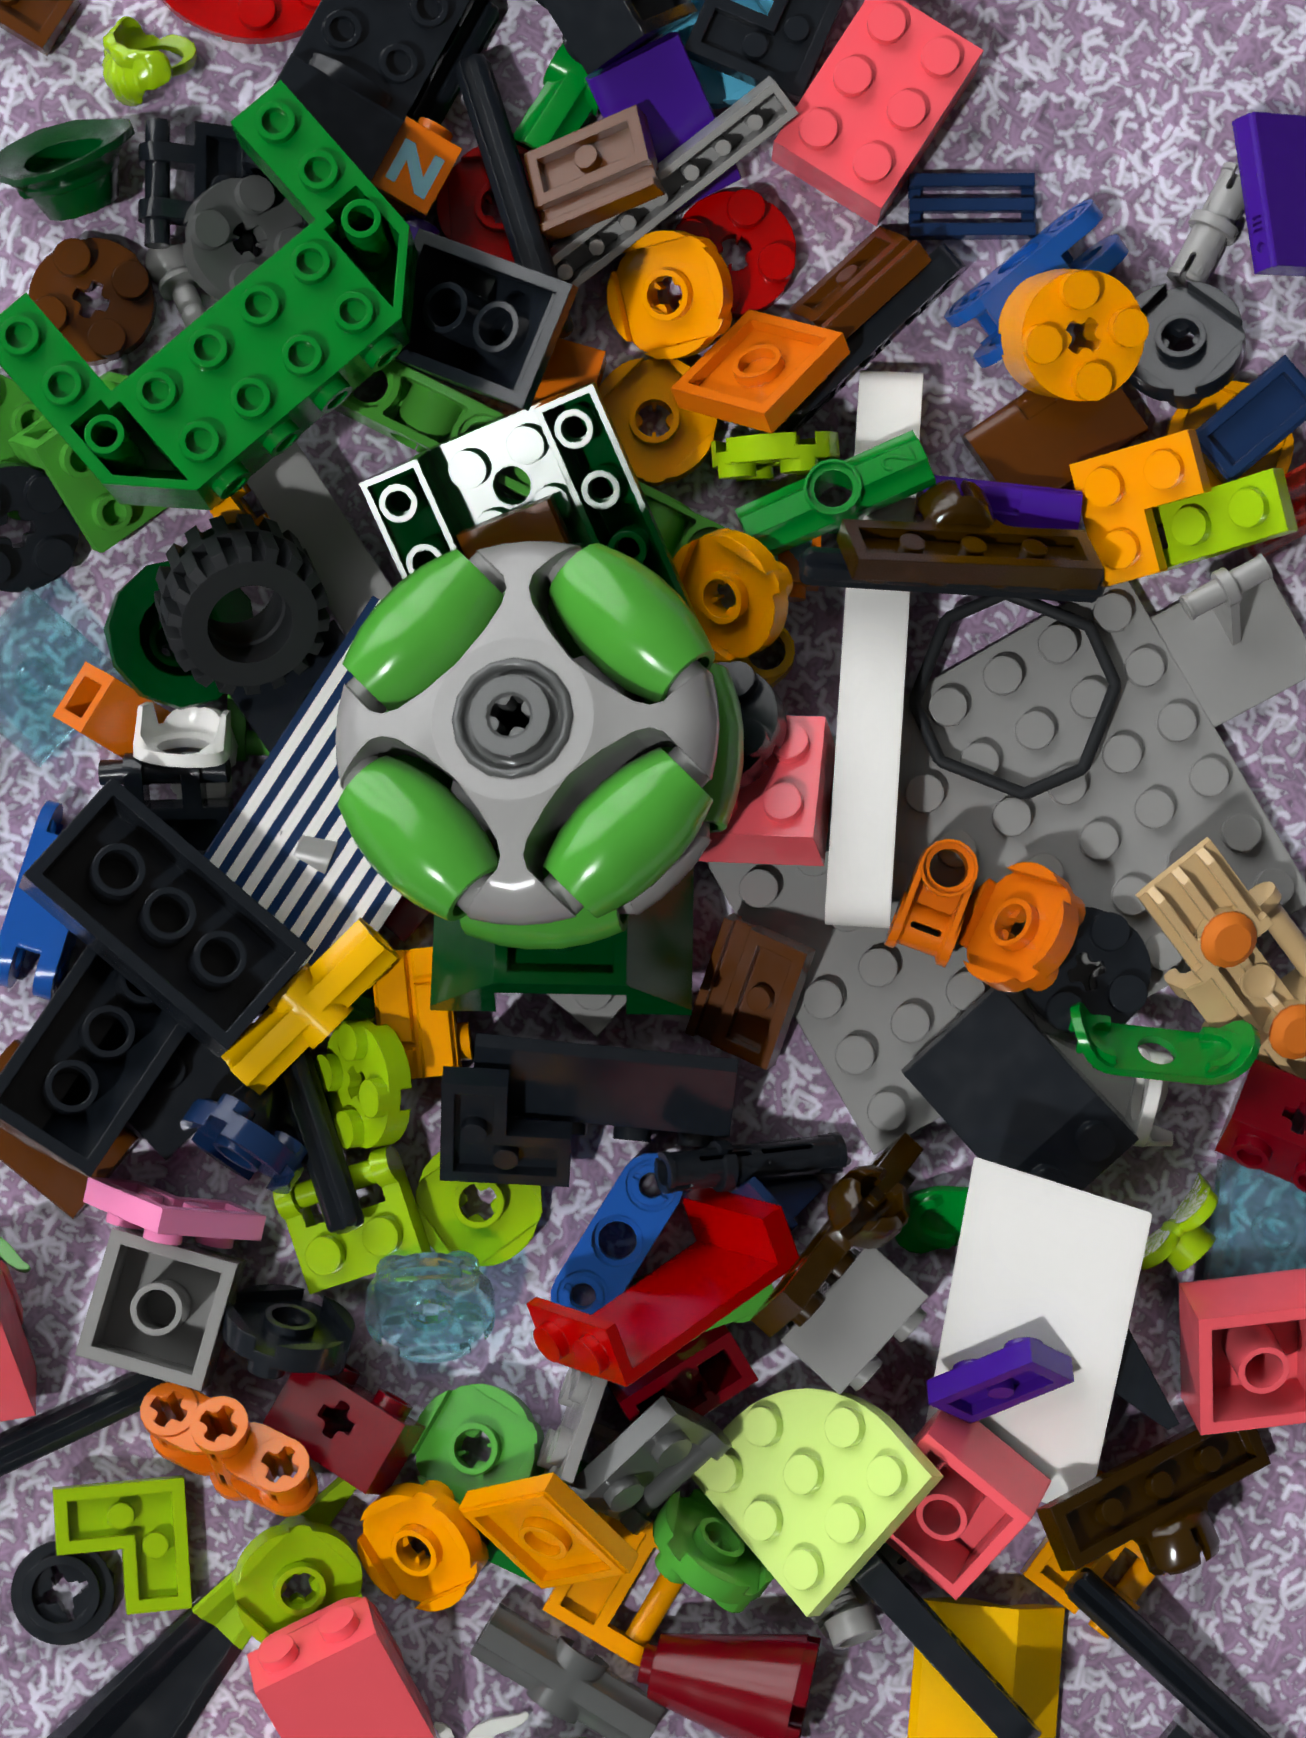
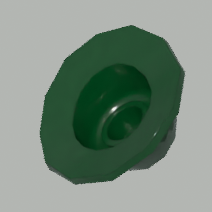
M129 119L73 120L39 129L7 145L0 151V182L16 188L19 196L23 199H33L50 220L64 221L96 212L119 197L118 165L120 164V158L118 154L124 144L135 134L134 128Z
M165 561L146 565L115 594L103 629L113 667L140 697L179 710L217 701L225 693L218 691L215 680L206 688L194 680L191 670L184 672L177 663L173 651L170 649L158 617L154 591L160 589L155 578L159 566L170 567L169 562ZM241 588L235 589L223 596L216 603L209 616L213 620L224 623H237L254 617L251 600ZM161 649H168L170 656H165Z

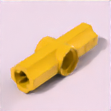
M360 917L311 966L306 963L267 1004L269 1008L246 1028L221 1058L229 1066L230 1071L243 1084L261 1095L309 1046L312 1049L316 1048L354 1009L351 1005L392 967L399 955L374 927L370 926Z

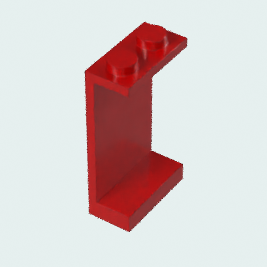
M712 1187L692 1189L681 1198L697 1241L592 1315L539 1297H535L526 1303L535 1325L533 1337L538 1349L552 1362H557L588 1373L591 1376L628 1387L788 1272L799 1255L782 1206L731 1192H716Z

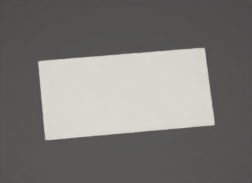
M975 1157L934 1377L952 1370V1367L957 1362L967 1359H979L1003 1349L1008 1341L1021 1337L1039 1339L1043 1344L1072 1357L1073 1383L978 1420L1051 1480L1041 1502L1047 1504L1094 1479L1097 1475L1150 1230L1152 1213ZM931 1405L928 1407L926 1423L938 1410Z

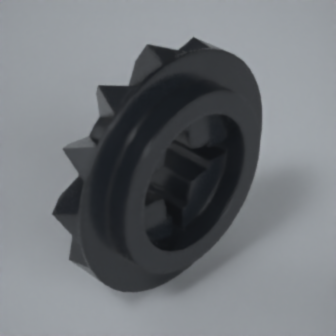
M48 1541L31 1551L16 1569L11 1585V1602L14 1613L23 1628L33 1637L43 1642L54 1645H70L81 1642L96 1633L104 1625L116 1601L114 1596V1573L108 1568L100 1552L57 1556L55 1541ZM55 1565H57L59 1574L63 1573L67 1582H88V1586L82 1588L81 1592L73 1597L74 1608L72 1612L74 1618L71 1617L69 1609H65L61 1600L53 1602L46 1600L39 1603L38 1598L46 1595L47 1591L55 1586Z

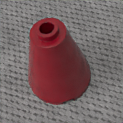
M662 1633L657 1646L645 1644L637 1682L648 1685L647 1699L724 1738H800L821 1638L809 1634Z

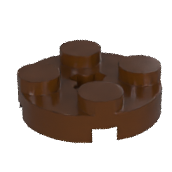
M69 238L57 244L54 251L46 256L36 269L28 294L89 366L118 360L123 355H128L144 342L153 326L157 308L151 277L136 255L116 242L101 238L82 240ZM93 286L103 287L101 296L109 302V307L105 312L95 310L90 318L83 317V306L76 301L78 294L81 291L89 293Z

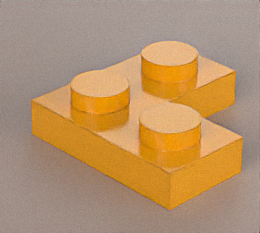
M1187 429L1069 464L1075 490L1082 491L1083 494L1081 513L1087 535L1104 567L1103 582L1105 587L1167 571L1168 568L1152 508L1212 491L1196 429Z

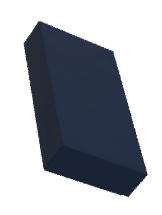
M1284 355L1196 429L1204 463L1223 484L1241 477L1306 421V378L1290 359Z

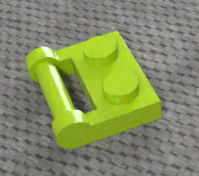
M392 1145L373 1150L369 1154V1159L348 1166L355 1190L377 1183L382 1188L386 1200L363 1208V1225L348 1233H330L325 1222L315 1223L310 1206L319 1202L311 1179L303 1182L297 1180L288 1194L273 1192L275 1207L280 1216L286 1221L309 1295L432 1254L402 1160Z

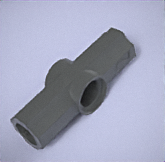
M499 1603L471 1649L470 1654L497 1670L501 1675L526 1688L527 1695L535 1703L568 1723L575 1724L578 1720L605 1738H650L665 1707L647 1699V1693L638 1686L627 1682L609 1671L608 1663L595 1654L594 1658L590 1659L572 1648L575 1642L565 1636L556 1638Z

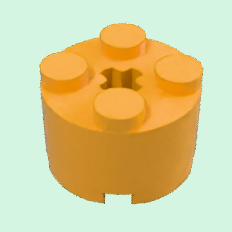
M1054 269L1025 279L1013 290L1002 308L999 317L998 334H1001L1004 353L1002 358L1005 367L1021 386L1042 396L1072 401H1098L1121 387L1133 374L1140 361L1144 342L1149 334V323L1133 294L1116 278L1094 270ZM1070 323H1073L1075 325L1073 333L1076 337L1073 344L1070 346L1072 342V336L1070 335V333L1066 331V329Z

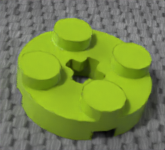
M815 431V438L800 439V435H796V432H780L725 438L726 442L716 440L711 442L712 467L718 469L719 479H736V482L774 479L773 467H780V474L797 473V476H807L811 468L819 462L829 459H840L838 432Z
M375 1018L347 1020L339 1024L329 1039L327 1053L318 1055L314 1061L323 1092L327 1095L341 1147L346 1149L355 1147L368 1149L394 1144L402 1137L409 1123L411 1109L400 1110L401 1090L412 1088L411 1071L407 1055L395 1031L387 1024H373Z
M439 1151L424 1167L416 1190V1205L429 1245L442 1257L467 1266H494L511 1259L523 1250L535 1234L543 1213L542 1186L440 1181ZM474 1184L480 1191L490 1187L495 1192L497 1198L490 1204L494 1212L491 1218L484 1220L478 1213L470 1217L464 1214L461 1207L468 1201V1197L464 1192L468 1186Z
M305 1516L287 1517L279 1525L272 1526L256 1536L240 1555L231 1576L232 1590L240 1620L246 1630L260 1643L273 1632L341 1599L348 1597L363 1598L361 1594L363 1573L361 1563L353 1546L336 1529L323 1523L311 1522ZM302 1573L311 1575L308 1580L312 1588L310 1594L304 1597L301 1593L296 1592L289 1598L283 1595L287 1588L285 1581L290 1576Z

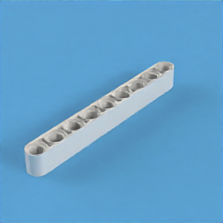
M860 370L854 456L913 430L920 441L924 373ZM917 493L866 515L862 520L914 522L913 517L916 511ZM846 588L825 902L826 925L890 928L911 593L908 591Z

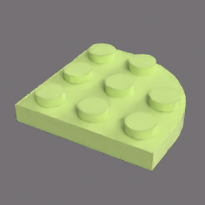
M814 1388L791 1389L762 1398L747 1407L723 1430L730 1440L732 1448L718 1461L710 1458L691 1476L806 1617L820 1616L944 1477L905 1431L880 1408L850 1393L842 1392L839 1395L835 1390Z

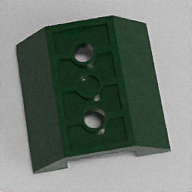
M595 382L534 403L529 411L520 409L425 450L359 483L402 580L422 565L454 549L459 550L463 554L456 538L457 533L548 495H553L574 545H578L583 549L590 544L600 543L636 559L658 574L672 587L697 617ZM508 466L518 467L528 475L531 489L527 498L514 500L502 493L498 479L499 473L503 468Z
M694 867L661 900L639 915L630 914L626 931L585 945L562 949H520L500 946L466 935L462 930L460 920L447 921L434 915L431 1010L496 1012L497 993L626 995V1014L692 1015Z

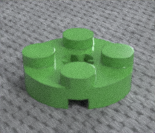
M482 1383L469 1384L454 1390H447L431 1400L417 1420L418 1423L426 1427L412 1450V1454H416V1466L420 1475H417L419 1482L423 1485L428 1480L441 1481L452 1490L455 1501L461 1504L468 1490L537 1476L540 1467L537 1466V1461L544 1440V1432L541 1426L534 1420L527 1405L519 1397L506 1389ZM484 1432L491 1442L487 1444V1447L491 1448L490 1457L487 1461H477L471 1467L463 1458L469 1454V1451H462L463 1441L467 1436L478 1438Z
M694 1489L689 1497H680V1491L672 1494L656 1515L653 1522V1537L660 1552L655 1557V1565L658 1571L669 1581L677 1584L686 1583L697 1592L715 1600L724 1610L731 1613H740L745 1610L751 1601L759 1598L774 1579L701 1489Z

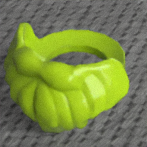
M124 16L119 19L115 26L103 37L104 60L102 66L104 80L112 90L115 98L123 105L137 107V105L142 104L146 90H155L168 83L171 78L185 74L194 67L197 60L196 47L188 38L175 34L167 35L161 39L155 35H146L138 21L130 16ZM159 49L171 51L180 55L183 59L171 67L168 57Z

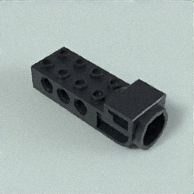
M321 0L274 85L279 80H282L371 182L470 0ZM246 153L241 162L243 169L249 175H260L270 181Z

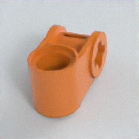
M944 839L932 843L923 850L916 863L908 888L903 892L884 942L885 946L894 948L897 944L904 945L935 957L936 965L946 967L961 931L965 917L964 911L978 874L977 857L968 845L960 840ZM939 851H953L963 861L964 875L961 881L954 887H943L937 884L931 877L930 862ZM911 922L936 930L938 936L911 927Z

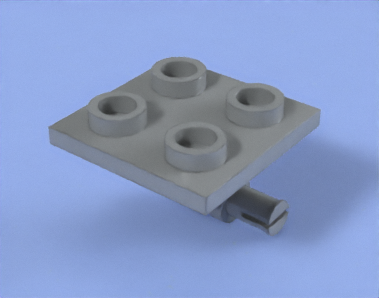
M1258 554L1255 558L1230 571L1222 567L1212 572L1211 581L1186 595H1181L1179 597L1180 603L1151 618L1214 727L1227 722L1306 679V637L1276 585L1272 570L1262 554Z
M571 1367L569 1368L558 1397V1404L567 1406L557 1430L550 1428L547 1431L537 1461V1466L545 1468L544 1474L554 1472L567 1485L573 1484L588 1438L611 1444L622 1434L594 1422L608 1380L591 1376L588 1373Z

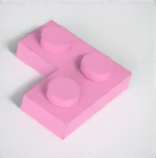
M88 1177L83 1199L84 1203L107 1212L106 1222L130 1229L144 1228V1239L165 1245L178 1246L182 1244L183 1236L195 1237L197 1243L206 1246L232 1249L235 1239L261 1241L266 1221L265 1215L230 1201L178 1197L144 1182L134 1180Z

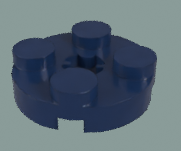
M222 1094L218 1102L208 1098L196 1099L180 1122L182 1130L198 1129L191 1140L206 1154L239 1176L250 1181L253 1174L259 1171L264 1175L272 1177L266 1189L280 1194L290 1193L304 1171L301 1162L308 1152L307 1149L299 1141L286 1133L275 1131L271 1135L262 1127L252 1122L256 1113L247 1104L231 1095Z

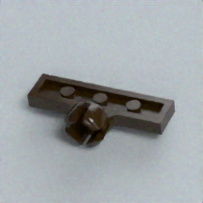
M952 479L943 480L932 485L919 498L917 505L921 514L914 515V522L842 519L836 539L852 580H861L874 584L911 582L927 583L933 586H945L948 584L986 585L998 589L1011 586L1048 588L1055 591H1065L1068 589L1097 590L1104 572V567L1085 530L1004 525L995 518L984 490L967 480H963L960 484L964 496L961 495L956 482Z
M906 1132L877 1156L870 1165L854 1167L832 1186L827 1199L828 1220L751 1319L770 1338L790 1321L801 1327L810 1319L826 1299L818 1291L824 1282L830 1286L834 1284L855 1261L857 1256L850 1251L853 1246L863 1249L883 1247L899 1234L902 1227L907 1224L910 1217V1198L907 1189L916 1179L908 1170L924 1149Z
M1193 1425L1037 1508L1036 1511L1061 1571L1077 1570L1133 1540L1138 1544L1150 1573L1155 1576L1165 1575V1573L1170 1575L1181 1574L1201 1564V1551L1206 1562L1219 1552L1220 1540L1208 1514V1501L1212 1496L1271 1464L1257 1429L1200 1435L1196 1425Z

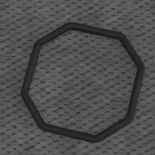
M982 596L947 611L939 619L910 693L909 708L933 762L940 768L1018 799H1030L1083 776L1091 768L1120 693L1121 680L1097 626L1090 619L1039 599ZM1005 600L1085 631L1109 684L1079 763L1026 787L944 756L921 704L951 624Z

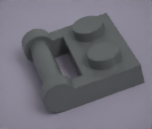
M662 1395L575 1477L573 1484L568 1486L590 1508L620 1521L630 1532L638 1535L652 1522L650 1514L710 1458L718 1461L732 1448V1444L713 1421Z

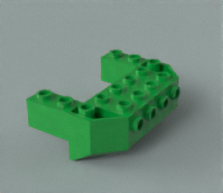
M279 80L230 121L241 148L309 225L113 390H110L27 293H24L0 314V366L119 504L212 510L221 501L240 490L250 477L272 458L291 447L300 435L323 415L342 404L355 388L374 372L388 365L410 343L418 255L410 226L282 80Z

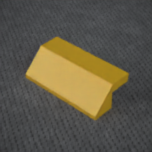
M952 1597L922 1598L1035 1722L1042 1732V1735L1038 1738H1056L1065 1607L1051 1604L998 1605L967 1597H959L957 1600ZM914 1646L907 1738H998Z

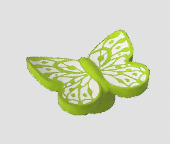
M1198 1172L1191 1190L1170 1219L1148 1236L1141 1270L1153 1268L1166 1259L1177 1272H1182L1196 1263L1214 1244L1216 1237L1203 1223L1212 1215L1219 1197L1212 1191L1210 1183L1200 1172Z

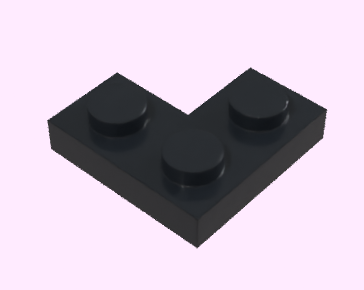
M705 0L685 45V49L691 60L755 87L770 76L776 81L789 101L798 104L809 86L845 0H774L768 16L731 0Z
M443 1066L441 1083L440 1181L569 1187L573 1122L508 1118V1069Z

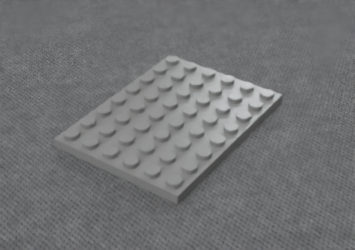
M1128 581L1105 587L1103 596L1093 603L1069 601L1059 607L1090 619L1097 626L1121 680L1120 693L1093 763L1083 776L1030 799H1018L944 770L933 762L909 708L910 693L904 696L890 924L900 898L908 888L916 863L923 850L936 841L944 839L960 840L972 849L977 857L979 866L977 879L969 900L978 887L989 878L997 883L1004 876L1014 873L1006 867L1020 862H1033L1045 866L1068 882L1073 893L1083 900L1085 907H1093L1121 915L1138 932L1148 950L1151 962V981L1147 996L1149 997L1168 986L1164 975L1170 969L1176 968L1180 973H1187L1191 969L1135 894L1206 837L1214 843L1248 891L1260 883L1270 881L1280 891L1282 895L1280 904L1289 916L1306 906L1305 880ZM1043 616L929 681L921 704L944 756L1026 787L1079 763L1109 684L1086 632L1048 616ZM835 735V736H833V740H834V743H835V746H836V735ZM831 793L824 866L725 862L705 863L734 913L742 916L741 920L755 926L760 924L816 949L793 1016L873 1155L889 1147L904 1132L910 1135L941 1117L904 1076L901 1070L991 987L967 970L963 962L969 963L967 949L959 944V936L951 957L944 968L936 965L935 957L901 944H897L894 948L885 946L884 942L889 928L825 924L832 808ZM942 850L933 856L929 869L931 877L937 884L950 888L961 881L965 868L958 854L953 851ZM1026 920L1024 923L1015 922L1011 933L1017 936L1023 930ZM911 922V927L938 936L936 930ZM1086 953L1076 955L1077 966L1068 970V977L1071 983L1075 981L1082 982L1086 991L1096 988L1095 977L1103 974L1100 962H1090ZM1022 991L1005 992L1045 1035H1053L1068 1043L1076 1039V1036L1055 1029L1038 1017L1029 1007Z

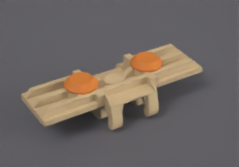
M1206 837L1135 894L1191 969L1187 973H1180L1176 968L1170 969L1164 975V979L1176 996L1193 1003L1205 1019L1201 1028H1221L1233 1021L1244 1020L1257 1028L1260 1034L1261 1047L1257 1056L1259 1061L1306 1080V938L1280 904L1282 895L1275 884L1270 881L1263 882L1248 891L1214 843ZM1267 930L1295 967L1294 970L1281 979L1256 947L1257 938Z

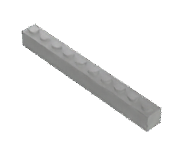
M768 76L658 163V180L664 188L665 195L571 234L550 249V253L558 278L577 287L582 285L798 115V111L776 81Z

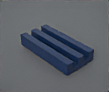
M1035 173L909 174L908 240H1017L1034 238L1036 235L1033 190L1035 186ZM1020 190V198H921V191ZM1021 213V223H921V214Z

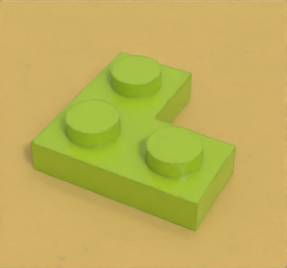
M183 1475L52 1487L57 1556L122 1549L125 1612L127 1615L192 1608Z

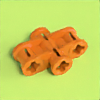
M170 1382L161 1383L153 1387L144 1396L140 1406V1418L146 1430L150 1433V1439L156 1452L163 1458L193 1473L210 1476L216 1492L225 1499L232 1501L249 1500L276 1515L284 1517L297 1516L307 1511L315 1502L319 1492L318 1479L311 1467L310 1457L305 1447L296 1439L267 1425L249 1422V1416L244 1406L236 1399L227 1396L210 1398L194 1389ZM295 1471V1476L293 1478L290 1477L292 1473ZM277 1476H279L280 1478H279L278 1481L275 1483V1482H274L275 1478H276Z

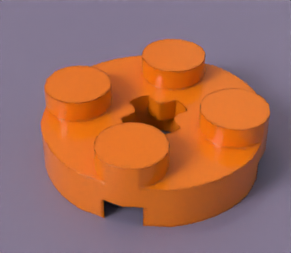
M1020 862L1006 867L1014 873L1004 876L999 882L996 883L989 878L978 887L965 908V917L959 933V944L967 949L969 963L963 961L967 970L990 987L1003 992H1019L1027 988L1033 991H1042L1050 987L1057 979L1059 966L1069 954L1075 941L1078 927L1083 922L1086 914L1083 900L1073 893L1069 883L1038 863ZM1026 920L1023 930L1017 936L1013 935L1011 929L1015 922L1024 923Z

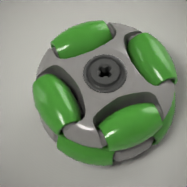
M523 541L504 543L476 550L477 552L469 560L459 550L454 549L416 569L400 581L375 606L359 628L342 663L353 675L351 680L343 686L335 735L336 762L340 785L344 790L340 796L338 807L346 826L366 860L394 890L413 904L447 921L460 920L462 930L471 937L500 946L520 949H562L590 944L624 932L628 926L630 914L639 915L661 900L678 885L695 866L710 844V833L723 831L728 826L739 794L744 764V728L741 707L730 672L725 666L713 663L715 652L698 618L683 598L658 574L636 559L600 543L590 544L582 549L578 545L553 541Z

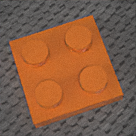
M749 309L671 387V391L679 408L772 434L827 379L828 375L850 354V350L842 332Z

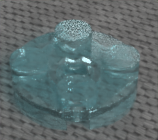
M453 1251L448 1254L423 1252L406 1256H386L377 1264L376 1275L367 1287L365 1323L369 1334L381 1346L382 1338H384L388 1343L399 1347L398 1356L409 1361L441 1363L459 1359L471 1352V1343L479 1339L483 1333L486 1340L494 1327L495 1293L488 1277L479 1270L478 1259L466 1251ZM422 1304L439 1305L438 1312H426Z

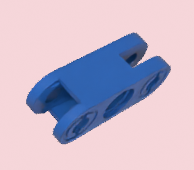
M1092 199L1084 200L1059 216L959 298L946 311L944 318L952 328L959 327L975 318L988 334V337L980 343L981 346L973 355L981 368L989 367L1003 359L1001 334H998L999 317L1009 295L1021 282L1036 274L1054 269L1094 270L1108 274L1127 256L1128 248L1120 237L1114 234L1094 244L1073 261L1074 258L1068 249L1096 227L1104 216Z
M52 800L46 801L38 815L0 933V986L13 987L19 977L26 952L40 954L34 976L32 993L36 997L49 1001L65 978V971L68 969L77 936L19 888V884L23 874L62 831L63 805Z
M657 1152L643 1153L634 1157L625 1166L557 1275L551 1289V1302L592 1315L625 1291L679 1204L683 1191L669 1194L661 1192L657 1196L650 1197L641 1191L639 1187L640 1179L647 1173H654L655 1158H658ZM613 1221L627 1223L636 1234L637 1243L634 1250L624 1257L608 1255L599 1243L601 1229ZM580 1283L590 1285L596 1293V1299L589 1305L582 1306L577 1304L572 1297V1289L575 1285Z

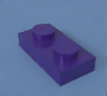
M1021 1337L1012 1339L1005 1343L1003 1349L979 1359H967L957 1362L952 1367V1370L928 1379V1404L971 1424L1073 1383L1072 1357L1043 1344L1041 1340L1036 1338Z

